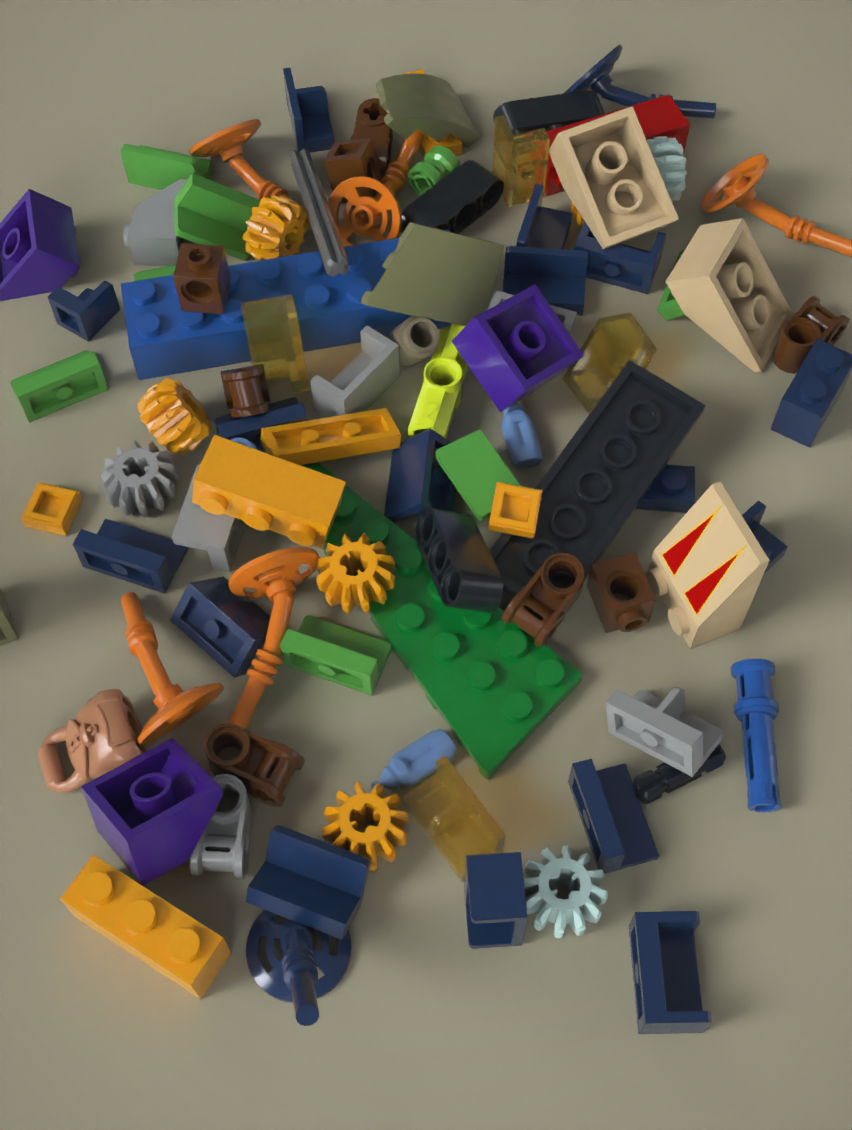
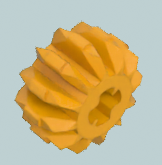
M283 196L263 197L260 200L259 207H252L250 220L245 221L248 225L247 231L243 234V239L247 242L245 251L259 261L299 254L301 243L306 242L303 239L304 233L308 229V224L305 223L306 212L294 204L292 200Z
M165 378L160 383H155L137 403L138 411L141 413V421L147 425L149 433L155 436L158 444H164L171 453L184 455L190 450L193 451L203 443V440L212 429L208 413L202 408L200 401L193 396L191 390L185 389L183 384L177 380Z
M363 533L357 542H352L350 537L344 534L342 546L338 547L328 543L326 548L327 557L318 558V563L316 564L318 573H320L317 575L318 578H316L318 589L325 593L326 601L331 607L341 603L343 611L349 615L355 605H360L363 612L368 614L372 600L384 605L387 600L386 591L394 590L396 581L395 575L392 573L396 569L395 561L391 555H386V547L382 541L370 545L369 537Z
M357 781L354 785V796L350 797L346 792L338 790L336 801L339 806H326L324 816L329 824L322 828L324 840L333 842L332 845L368 858L371 862L369 870L375 871L378 868L377 856L381 855L385 860L393 862L396 859L394 846L406 845L408 835L402 828L409 824V816L407 812L398 810L401 800L397 793L384 798V786L380 783L373 787L371 793H365L363 784ZM367 820L374 821V826H368L365 833L358 831L357 826L363 827Z

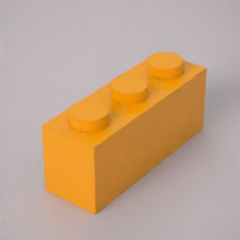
M214 435L194 477L192 503L200 505L202 509L211 514H226L243 520L248 526L256 530H271L285 535L298 545H313L323 549L340 507L346 482Z
M94 854L60 898L74 917L200 1000L232 954L222 936Z

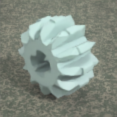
M659 136L648 139V145L671 201H679L682 191L686 187L685 175L688 174L685 170L687 159L683 157V147L676 138Z
M568 845L562 847L560 858L558 859L546 847L541 851V863L528 860L524 869L529 877L524 878L525 896H528L526 898L527 914L539 912L534 921V928L540 931L543 929L548 921L554 923L553 934L556 938L563 937L566 924H569L577 936L584 934L586 929L585 920L597 923L602 915L597 905L606 903L608 898V891L598 886L605 876L603 870L593 869L587 871L591 860L589 853L582 854L577 861L570 859L572 851ZM557 884L569 886L567 890L569 894L568 899L563 900L556 897L558 892L556 889Z

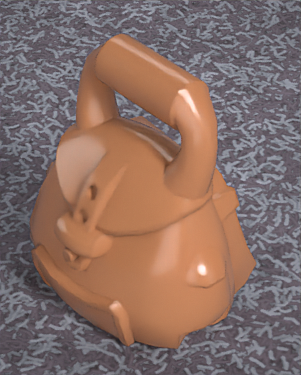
M120 689L100 691L92 699L88 700L73 720H68L67 725L56 729L44 739L37 754L48 789L59 793L72 792L87 782L148 751L147 745L140 746L137 742L142 727L133 704ZM63 741H66L68 756L75 769L67 780L56 746Z

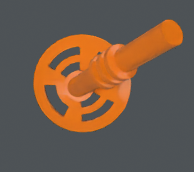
M259 119L244 121L228 127L190 148L189 152L193 157L221 155L223 162L229 163V166L257 193L259 200L263 197L271 198L273 195L283 196L292 200L294 204L306 212L305 207L291 199L285 189L271 180H265L242 157L245 153L242 145L260 128L261 122ZM306 212V220H305V223L308 224V229H309V228H312V227H311V224H310V221H309V218H308V215H307V212Z
M417 129L409 138L405 139L396 160L389 163L388 169L385 171L381 181L366 176L353 177L340 183L331 193L327 202L344 247L355 245L348 240L353 233L364 238L372 237V242L398 238L401 229V210L395 194L400 193L407 182L409 167L424 138L420 130ZM357 187H369L378 191L375 198L369 196L361 197ZM346 198L348 201L343 210L344 224L340 225L338 219L339 206L342 199ZM391 209V212H392V226H391V230H390V232H389V234H388V236H387V238H386V236L384 235V233H385V231L387 230V227H388V224H389V212H388V210Z
M765 154L750 157L732 168L708 190L701 200L700 208L704 213L719 211L734 204L737 208L742 207L743 210L784 232L785 237L788 239L793 237V240L796 242L802 239V244L808 245L810 242L852 258L851 239L816 227L817 223L814 221L808 224V219L802 218L801 221L797 215L791 218L755 197L756 191L753 187L762 178L769 164V159ZM723 192H725V194L723 195L722 199L719 200V201H717V199L721 196V194H722Z
M292 547L273 551L244 564L230 577L228 585L232 594L247 598L268 597L269 601L274 602L264 647L263 649H257L256 655L259 659H253L251 662L254 669H248L246 672L249 676L248 682L228 723L247 729L267 685H273L274 680L271 676L278 675L279 670L276 666H282L284 662L280 658L282 654L280 643L288 628L294 602L293 595L296 593L295 587L304 582L317 570L316 564L320 557L316 550L307 547ZM300 565H308L309 569L300 574L298 570ZM244 588L255 589L256 592H247Z
M129 592L121 598V605L128 625L125 630V636L130 652L140 661L152 691L156 696L153 702L158 708L137 738L139 745L145 746L189 720L218 697L224 690V687L220 682L209 683L183 692L179 684L172 685L157 653L158 640L154 627L145 618L139 596L136 593Z

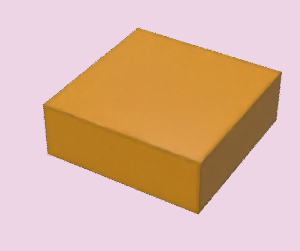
M38 482L21 520L25 527L67 536L83 501L80 491Z
M497 482L488 530L534 538L542 490Z

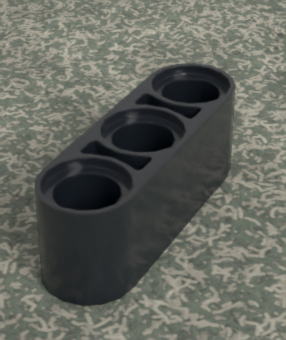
M578 91L503 103L494 111L493 120L502 149L510 154L529 152L530 136L605 113L595 92Z
M468 160L403 210L401 213L400 233L403 234L411 222L459 234L499 201L504 191V182L474 160Z
M427 506L423 508L416 522L415 538L444 606L486 613L494 612L502 599L503 580L473 517L470 514Z

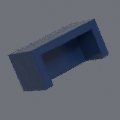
M584 221L574 245V250L588 252L586 278L648 294L661 261L666 233L658 232L651 251L621 243L603 250Z
M521 852L466 855L464 894L469 947L478 949L521 946L528 918Z
M699 911L635 912L629 924L638 1034L704 1033L712 1024L711 1012L703 1011L694 938V932L700 924Z

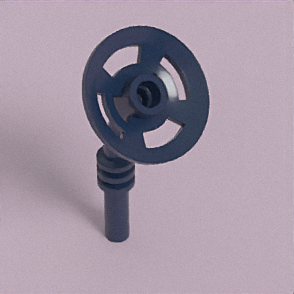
M621 44L602 58L564 92L571 93L591 90L596 94L599 93L603 99L627 107L656 98V94H651L650 97L611 85L613 79L609 76V73L620 57L623 49ZM673 99L684 116L712 119L715 117L716 103Z
M263 910L254 921L247 938L246 959L250 973L264 992L278 1000L294 1004L295 1017L300 1025H313L319 1018L317 999L330 992L340 982L348 968L352 950L349 930L346 932L343 940L337 938V954L333 956L329 954L330 941L328 934L317 930L321 937V950L319 951L315 949L311 935L315 929L293 920H288L279 925L273 919L277 914ZM261 937L267 938L266 953L273 967L269 974L263 968L259 957ZM275 940H280L284 953L280 961L277 959L274 951ZM317 967L324 974L320 979H318Z

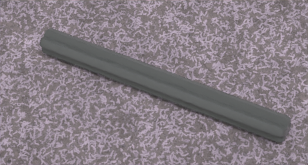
M305 148L300 152L293 150L290 154L292 170L326 273L331 277H335L337 274L345 275L349 271L348 257L311 154Z

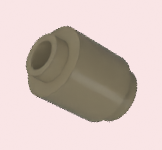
M412 316L406 319L388 335L390 340L399 345L400 365L406 367L414 366L432 355L439 345V332L436 325L431 320L423 317Z

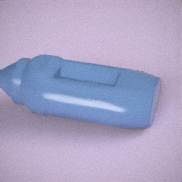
M516 403L504 410L501 429L510 460L516 468L526 469L539 465L542 462L543 452L533 419L529 413L524 411L523 406Z
M442 729L431 731L395 753L389 760L388 766L383 768L379 781H374L371 784V789L377 783H380L387 789L415 785L451 762L458 753L457 748Z

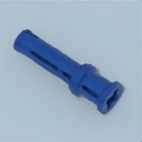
M765 659L741 660L732 664L730 669L732 677L737 682L738 702L733 707L735 716L742 722L748 787V809L750 811L755 810V812H773L782 808L778 787V769L773 732V720L779 712V704L773 700L771 677L775 674V665L773 662Z

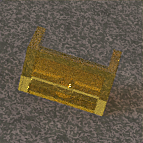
M632 313L599 318L580 348L584 356L567 369L562 379L590 414L629 359L646 369L657 348Z

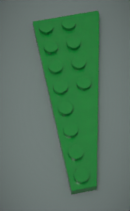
M318 462L301 465L337 478ZM345 485L340 507L323 548L324 554L327 557L326 548L328 543L338 547L342 546L344 534L350 537L352 542H357L365 533L369 537L370 545L378 541H382L385 545L386 555H391L395 561L396 569L392 574L395 575L396 584L394 590L386 591L387 600L384 605L373 600L370 602V611L368 613L371 615V621L384 639L391 643L392 650L406 670H410L425 691L428 701L434 709H438L453 730V736L460 746L463 745L478 765L480 774L489 780L577 688L582 681L583 674L546 644L542 648L534 644L535 638L513 622L506 624L502 621L501 618L504 611L499 607L492 613L444 606L416 540Z

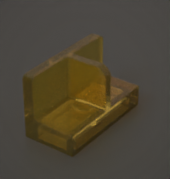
M502 115L495 117L492 173L504 182L502 196L507 206L529 202L535 184L544 185V198L550 143L547 132L542 128L513 135L505 117Z
M286 295L244 302L241 308L252 366L263 364L267 382L289 378L292 393L310 391L293 296Z
M445 755L436 760V774L403 796V804L462 883L465 880L466 855L503 853L506 837L504 831Z

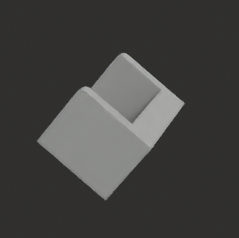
M365 326L360 331L361 352L331 382L319 375H315L310 380L314 410L324 417L367 411L400 377L399 345L371 327Z

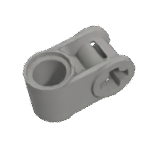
M229 774L216 775L212 779L221 787L222 797L234 795L239 797V801L236 807L229 812L214 811L190 857V872L193 876H201L203 871L234 873L235 878L245 879L250 854L249 835L253 813L252 803L245 786L236 776Z

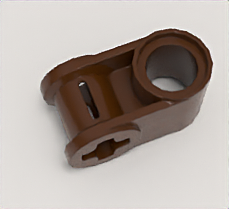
M372 98L360 104L354 132L350 140L372 138L380 174H385L391 162L393 130L384 122V117L388 113L380 106L379 99Z
M815 295L811 296L799 311L783 325L773 351L772 359L774 364L784 372L797 373L816 340L819 339L833 346L847 328L850 320L849 317L834 314L820 304L818 297Z
M263 364L221 371L228 409H230L231 417L252 416L270 410V397Z
M569 553L551 555L545 560L529 583L516 594L506 608L501 620L506 624L512 622L534 637V644L542 648L556 632L566 613L582 592L584 581L582 563ZM556 572H566L574 578L575 583L565 589L553 586L549 578Z
M231 723L220 724L213 728L205 740V752L210 770L214 776L221 774L236 776L242 781L248 794L263 803L275 807L282 806L286 799L283 792L294 771L301 770L305 763L304 758L287 745L268 740L241 728L239 725ZM233 746L242 750L239 756L233 760H222L217 757L220 751L226 747Z

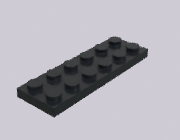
M629 359L535 489L542 490L534 538L502 533L490 549L491 556L502 576L503 591L515 597L529 583L545 560L557 553H569L575 556L582 563L585 581L590 573L591 564L598 562L703 414L706 405ZM556 572L549 578V581L557 588L565 589L575 583L574 578L566 572Z

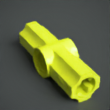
M451 324L447 328H441L438 348L433 353L431 361L424 367V382L408 427L409 438L429 428L445 439L447 437L455 409L461 403L462 387L469 368L452 343V340L465 327L463 325Z

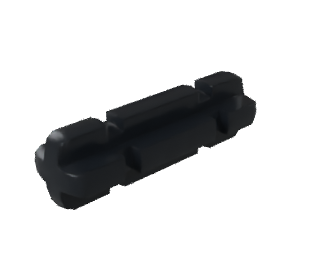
M718 744L693 777L666 763H662L656 766L657 770L654 772L648 770L636 776L633 788L640 801L644 804H649L661 798V794L664 791L670 793L702 776L701 773L704 770L709 773L724 764L726 755Z

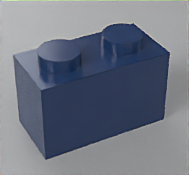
M817 339L782 397L770 430L810 448L846 385L852 371V354Z

